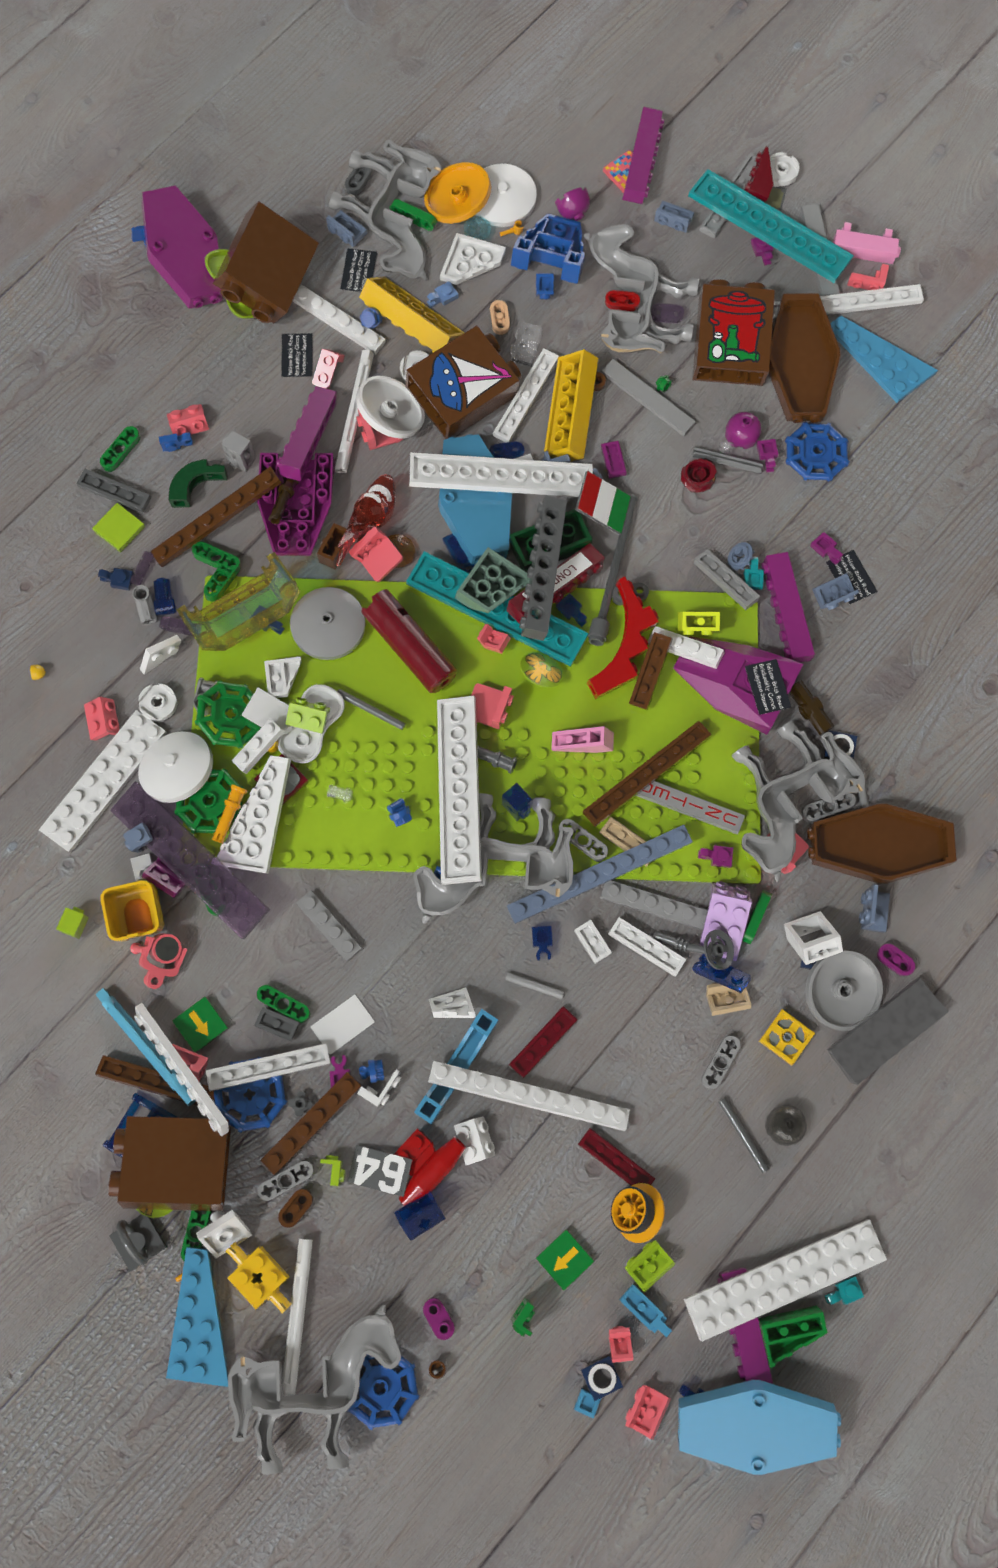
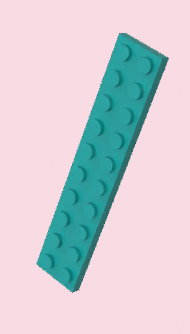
M709 169L705 171L689 191L688 197L832 283L837 281L853 259L854 255Z
M425 551L422 553L406 580L407 585L484 624H489L492 628L508 634L510 637L570 667L572 666L588 637L587 632L550 615L548 634L543 641L521 636L522 629L519 628L520 624L507 612L508 602L515 596H511L489 613L470 609L455 599L457 590L469 573Z

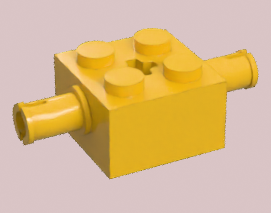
M236 1242L225 1251L238 1264V1268L227 1279L255 1310L260 1308L267 1300H271L282 1314L292 1305L279 1291V1287L290 1276L263 1246L258 1247L248 1256ZM255 1273H256V1274L262 1273V1275H263V1276L261 1277L262 1282H261V1281L256 1282V1280H255V1279H256Z

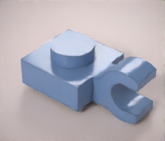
M450 281L435 288L434 293L427 295L429 299L427 303L430 308L440 302L444 306L458 299L459 294Z

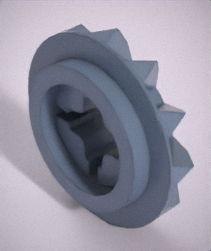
M741 542L731 549L728 555V565L730 568L738 571L739 569L744 570L746 565L750 566L749 561L754 559L752 555L755 551L749 543Z

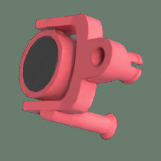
M166 933L157 934L153 938L146 936L144 946L140 943H133L130 947L133 954L141 953L139 965L143 969L148 970L143 981L151 989L161 987L165 976L174 977L178 974L188 950L182 948L181 942L176 936ZM148 953L153 960L159 963L169 964L175 961L174 967L163 969L154 966L147 960Z

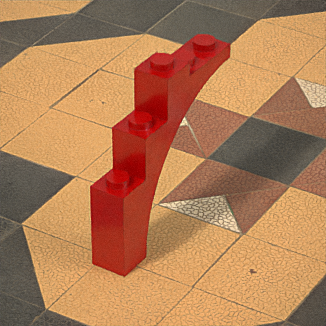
M625 576L618 579L616 583L625 613L624 634L613 660L606 668L587 682L595 699L634 680L638 676L637 667L630 660L648 650L647 639L641 636V634L655 627L659 622L657 612L654 609L652 610L650 605L643 609L642 600L639 596L636 597L632 582L627 580Z

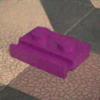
M160 856L142 874V878L173 898L191 880V876Z

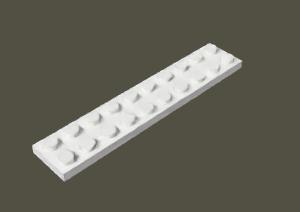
M410 452L409 486L579 497L585 472L589 471L593 474L592 464Z
M475 696L437 700L441 883L446 885L482 881L476 698Z
M865 1220L684 1298L699 1340L704 1341L884 1262L887 1259L871 1221Z

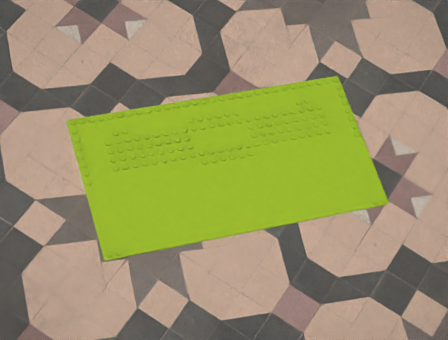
M212 575L206 576L205 585L210 580ZM220 576L217 580L225 581L227 577ZM236 576L218 601L211 602L205 598V595L203 597L195 693L200 677L212 682L222 680V682L247 684L253 694L258 687L268 693L264 661L301 657L302 662L288 697L277 698L280 701L289 705V702L293 699L301 698L309 687L317 684L326 685L336 691L341 689L406 723L404 729L401 730L344 700L343 713L327 728L318 756L308 763H298L291 760V763L309 782L282 805L270 868L415 873L417 869L425 866L434 873L436 867L441 866L437 700L471 696L474 686L479 683L503 691L504 686L512 688V695H514L511 707L508 706L506 710L508 713L506 721L501 723L500 729L477 722V746L495 753L501 751L503 755L511 758H518L512 774L508 773V770L500 767L495 768L492 766V763L478 758L479 793L493 796L492 808L496 812V820L488 834L490 839L518 845L534 842L539 831V820L537 813L532 808V799L546 798L551 800L550 811L555 815L552 823L555 841L549 847L551 852H553L560 834L559 825L565 819L573 820L605 844L608 849L604 860L594 861L569 842L573 860V875L625 852L600 834L601 829L612 817L646 842L682 825H685L692 840V844L650 862L647 867L645 865L615 879L706 883L721 881L735 884H759L761 881V866L742 847V838L745 834L754 833L760 835V812L756 802V781L753 773L746 765L738 763L732 758V755L738 749L747 745L753 755L759 756V731L714 709L673 669L679 656L669 652L648 710L629 704L647 651L630 660L631 663L633 662L638 670V676L634 680L595 699L587 682L606 668L613 660L624 634L623 605H616L612 598L606 618L610 623L606 642L602 646H595L589 643V638L587 637L571 667L556 660L563 670V679L559 685L545 688L530 682L523 675L520 667L521 660L526 654L540 651L510 637L511 639L502 654L485 649L477 639L485 625L484 623L407 585L406 582ZM332 587L344 590L355 597L361 607L368 608L372 603L373 595L387 589L457 669L456 677L439 692L429 693L366 618L363 638L351 653L333 660H321L311 657L298 647L292 636L290 628L292 611L304 595L319 588ZM523 587L521 590H519V591H518L517 593H515L513 596H516V595H518L519 593H521L523 590H525V587ZM576 588L572 593L564 595L561 601L552 604L551 615L589 634L592 619L597 618L599 615L605 589ZM636 590L637 593H643L642 590ZM649 590L648 597L643 602V609L650 605L652 610L654 609L657 612L659 622L656 627L683 635V631H678V612H720V631H713V635H702V631H694V635L683 636L744 644L758 648V601L745 610L727 593ZM259 606L275 613V620L283 624L282 627L285 628L281 635L274 632L270 627L267 631H264L250 623L249 619ZM655 627L643 632L641 636H644L648 641ZM226 690L227 694L238 695L239 693L236 691ZM219 692L218 696L216 697V699H219V698L221 697L220 692ZM243 695V701L247 705L249 703V700L246 698L245 695ZM193 707L191 733L199 735L210 747L213 755L212 769H227L233 779L247 790V794H244L242 799L243 807L250 797L252 788H255L257 784L254 778L262 772L269 757H279L282 753L279 749L274 753L267 751L247 774L243 773L232 761L243 748L238 749L233 746L218 744L214 746L211 744V740L201 728L195 725L197 711ZM230 709L228 712H225L228 718L235 716ZM697 721H700L711 733V737L655 781L745 815L737 835L638 796H634L596 827L593 826L582 812ZM212 722L206 723L215 734L218 732V729L213 726ZM247 726L240 731L241 737L251 729ZM605 726L614 733L613 751L599 753L552 751V732ZM222 733L221 735L224 738L235 739L234 734ZM209 777L207 781H216L217 777ZM223 780L221 785L226 789V791L232 789L228 785V783L225 780ZM190 797L185 799V805L189 804ZM206 797L205 805H211L213 803L214 797ZM402 798L405 806H409L411 810L412 820L396 827L394 821H391L389 817L390 812L387 806ZM192 811L186 813L193 821L197 818ZM202 820L201 825L215 826L213 820ZM183 822L180 863L183 865L206 863L210 866H217L211 863L219 854L222 844L211 840L214 833L193 834ZM228 830V832H227V835H226V837H225L224 842L226 841V839H227V837H228V835H229V833H230L229 830ZM576 830V833L573 832V837H571V838L574 839V838H575V835H576L579 831ZM581 835L577 839L580 845H586L589 842L588 837L585 835ZM592 841L590 847L587 850L590 851V849L593 848L596 851V856H598L599 854L603 855V849L594 848V842ZM714 845L733 848L732 867L711 866V860L698 858V851L701 848L712 850ZM488 859L487 875L526 876L527 862Z

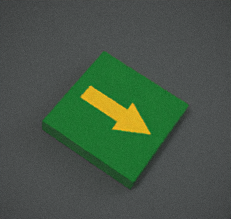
M205 996L172 1020L195 1053L229 1029Z
M566 1229L536 1257L537 1261L563 1291L594 1262Z

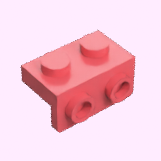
M201 404L190 405L188 408L173 410L167 414L172 434L177 433L180 436L183 433H190V435L209 430Z
M98 697L84 704L90 740L96 741L109 734L116 735L118 733L119 723L113 699Z
M643 1384L635 1394L636 1401L633 1408H630L627 1412L625 1426L654 1440L671 1398Z

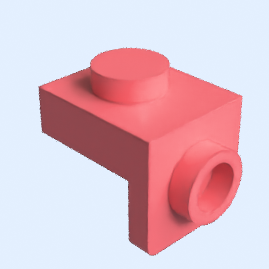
M489 624L484 625L477 637L485 649L501 654L511 639L508 634L493 630Z
M624 1326L613 1327L609 1330L612 1363L633 1361L630 1328H625Z

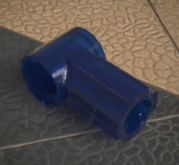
M157 578L154 581V610L156 616L176 614L170 579Z

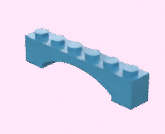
M481 1009L447 1064L468 1069L498 1024V1019ZM433 1084L414 1113L432 1125L455 1089Z

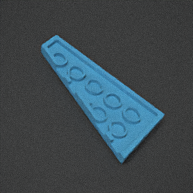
M843 316L830 323L836 340L896 403L933 377L938 371Z
M186 1247L166 1378L228 1387L227 1360L224 1354V1341L212 1278L210 1253L205 1248Z

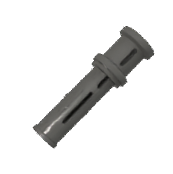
M477 746L478 758L492 763V766L495 768L500 767L508 770L510 774L513 773L518 758H511L503 755L501 751L495 753Z

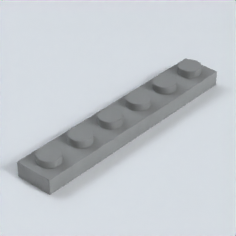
M612 880L604 884L600 899L702 931L708 911Z

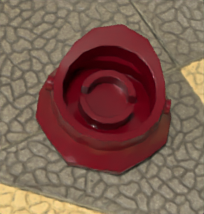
M702 458L692 460L682 468L681 482L690 492L700 493L710 490L716 479V467L710 461L703 460Z

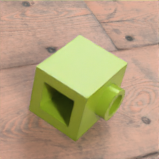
M65 908L56 930L80 939L89 917L84 915L85 911L80 908Z

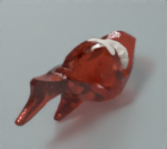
M385 474L378 477L369 486L367 491L356 500L347 530L338 544L340 553L336 563L337 566H341L357 538V542H359L374 526L378 529L381 528L393 516L396 490L395 482L391 475Z

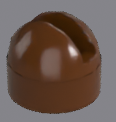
M441 1361L432 1362L429 1366L430 1376L435 1379L443 1378L446 1374L445 1364ZM442 1366L443 1370L435 1375L433 1372Z

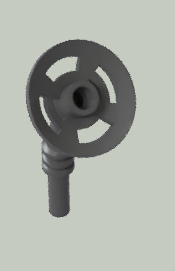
M722 930L710 931L705 938L704 946L689 943L688 940L685 942V939L681 940L680 937L677 939L657 931L654 935V939L673 945L676 949L679 947V950L683 949L684 952L692 951L705 954L709 964L718 970L728 968L734 958L732 941ZM717 936H719L724 941L725 945L720 939L717 938ZM724 952H727L726 959L723 963L721 961V958L723 957Z

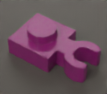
M342 1055V1063L340 1064L336 1062L335 1056L331 1057V1064L335 1067V1071H329L331 1087L346 1072L351 1074V1069L345 1070L344 1067L347 1063L346 1055Z

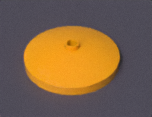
M470 162L456 163L444 168L431 179L429 187L424 194V203L429 214L433 215L437 221L449 224L459 223L473 217L486 205L490 197L491 182L489 176L481 166Z

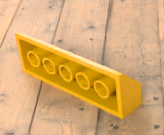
M382 276L366 280L359 296L364 301V304L378 309L381 316L387 317L393 325L404 329L407 335L418 339L421 345L428 346L432 349L433 353L465 333L387 277Z
M585 349L558 357L544 451H548L550 459L566 454L569 455L570 462L584 458L598 358Z

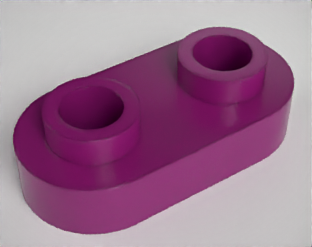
M884 944L878 949L877 957L879 961L899 976H908L914 972L915 963L913 959L894 945ZM885 951L890 954L889 958L884 956ZM901 963L905 964V966H906V969H905V970H902V969H901V967H900V964H901Z
M428 1299L423 1306L424 1316L435 1336L441 1340H447L454 1333V1323L439 1299ZM431 1306L437 1307V1312L435 1314H432L429 1311V1308ZM441 1325H446L448 1327V1331L446 1333H442L440 1331Z

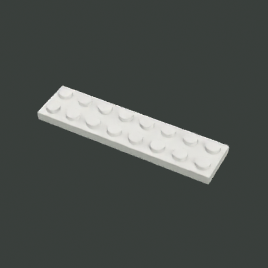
M136 710L44 822L39 831L71 853L139 769L145 752L156 741L164 737L167 732Z

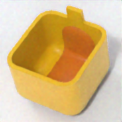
M136 881L107 888L101 893L100 900L106 931L111 940L125 942L135 937L156 935L163 930L164 919L158 890L154 884L147 881Z

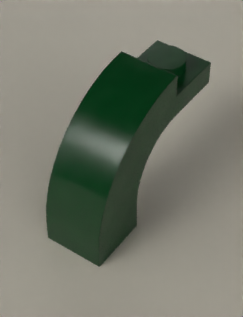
M207 459L191 462L181 468L172 479L169 487L168 500L172 508L190 507L193 489L204 481H227L228 473L225 466L220 464L209 466Z

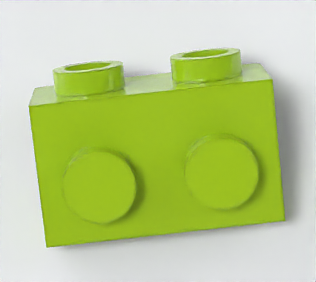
M297 697L289 702L285 724L322 734L325 729L327 714L331 708L326 707L324 703H310L305 698Z
M654 1240L647 1243L638 1256L630 1258L625 1269L645 1293L675 1265V1262L662 1249L659 1243Z

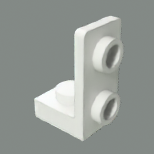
M398 1070L394 1072L379 1097L376 1096L378 1092L369 1086L366 1089L361 1086L357 1094L377 1107H380L381 1104L384 1106L390 1098L388 1092L392 1087L396 1088L400 1082L401 1077L399 1075L401 1072Z

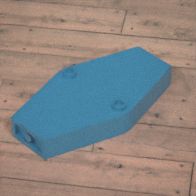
M469 434L458 438L450 437L443 441L442 455L493 458L479 434ZM439 488V511L469 562L476 564L487 547L506 559L509 551L512 493Z
M750 1380L679 1398V1451L753 1475H763L837 1457V1448L841 1446L840 1434H837V1426H841L840 1412L836 1411L833 1403L768 1382Z

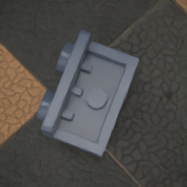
M662 201L660 207L656 210L654 221L686 233L694 217V212Z
M342 210L333 218L329 215L326 217L328 230L333 234H337L344 243H349L352 247L367 234L366 228Z
M847 573L812 589L820 609L828 608V610L838 607V603L843 600L846 603L855 599L854 595L859 593L858 589L854 590Z

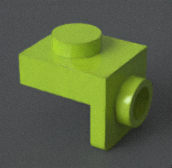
M326 1155V1159L320 1160V1163L332 1164L330 1186H340L341 1182L345 1180V1170L342 1169L343 1161H338V1156Z

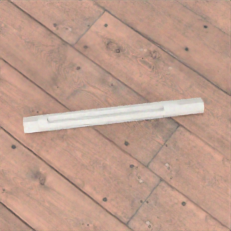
M362 350L335 465L337 473H347L358 426L356 416L359 415L356 393L362 382L369 378L374 357L371 350Z
M299 1239L282 1377L283 1396L295 1395L313 1243V1240Z

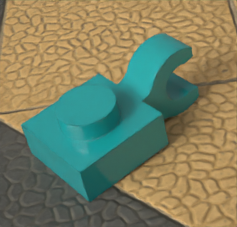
M753 557L754 559L749 561V569L744 570V582L752 589L762 590L764 570H758V557Z
M856 1276L836 1283L837 1290L824 1295L827 1304L830 1303V1305L842 1300L844 1305H847L864 1297Z

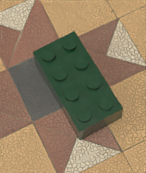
M575 509L565 512L558 561L574 555L589 543L592 544V537L580 513ZM535 525L509 535L510 547L520 568L528 573L529 567H532L530 554L535 545H532L533 536L537 534Z

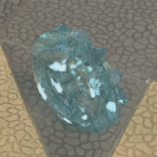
M472 217L466 221L464 225V234L466 236L480 240L489 238L491 225L488 220L483 217ZM479 226L480 231L476 234L475 230Z

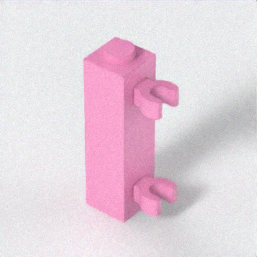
M844 222V228L842 230L837 229L833 239L834 244L854 255L853 258L893 264L901 251V247L898 246L899 239L892 238L893 229L886 228L883 236L851 232V223Z

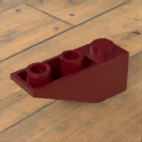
M767 146L762 152H758L755 158L756 166H753L749 174L751 179L747 181L744 187L746 192L763 202H766L769 198L774 184Z

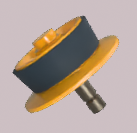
M638 1183L621 1189L614 1197L611 1204V1219L616 1229L627 1240L634 1243L647 1242L658 1233L662 1226L665 1214L664 1202L658 1190L653 1186Z

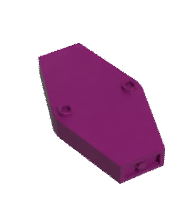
M176 185L142 192V212L149 262L189 309L200 308L207 304H217L222 301L221 289L212 284L214 279L208 273L205 265L206 255L211 251L219 249L215 231Z

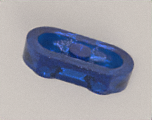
M514 441L494 444L490 447L489 451L493 458L515 459L524 456L525 448L522 443Z

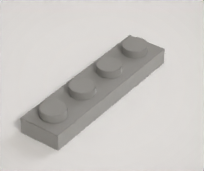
M708 549L694 559V564L745 610L759 600L760 596Z
M311 890L296 902L347 962L362 950Z

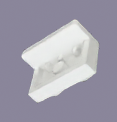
M484 1117L454 1125L457 1138L466 1146L462 1154L465 1165L495 1156V1147L491 1141L488 1132L489 1127Z

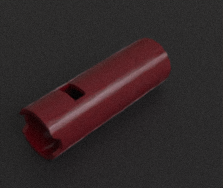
M385 589L372 596V603L368 608L362 607L361 613L383 637L429 693H437L453 681L457 673L455 666L389 590Z

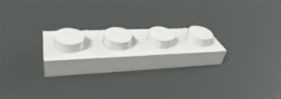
M656 626L647 641L648 645H650L654 632L671 637L673 640L668 651L669 653L717 669L724 655L723 649Z
M620 917L608 934L674 977H676L686 961L685 958Z

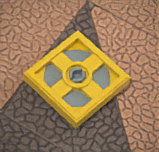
M781 1009L759 1042L792 1066L815 1032L784 1009Z

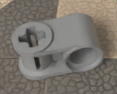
M202 677L199 678L193 699L196 711L198 695H202L214 686L217 680L212 682L204 680ZM219 692L213 695L210 699L215 701ZM205 706V716L210 714L211 706Z

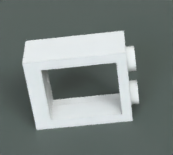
M821 911L784 924L788 942L806 965L843 952L841 936ZM821 929L826 934V936L806 943L800 938Z

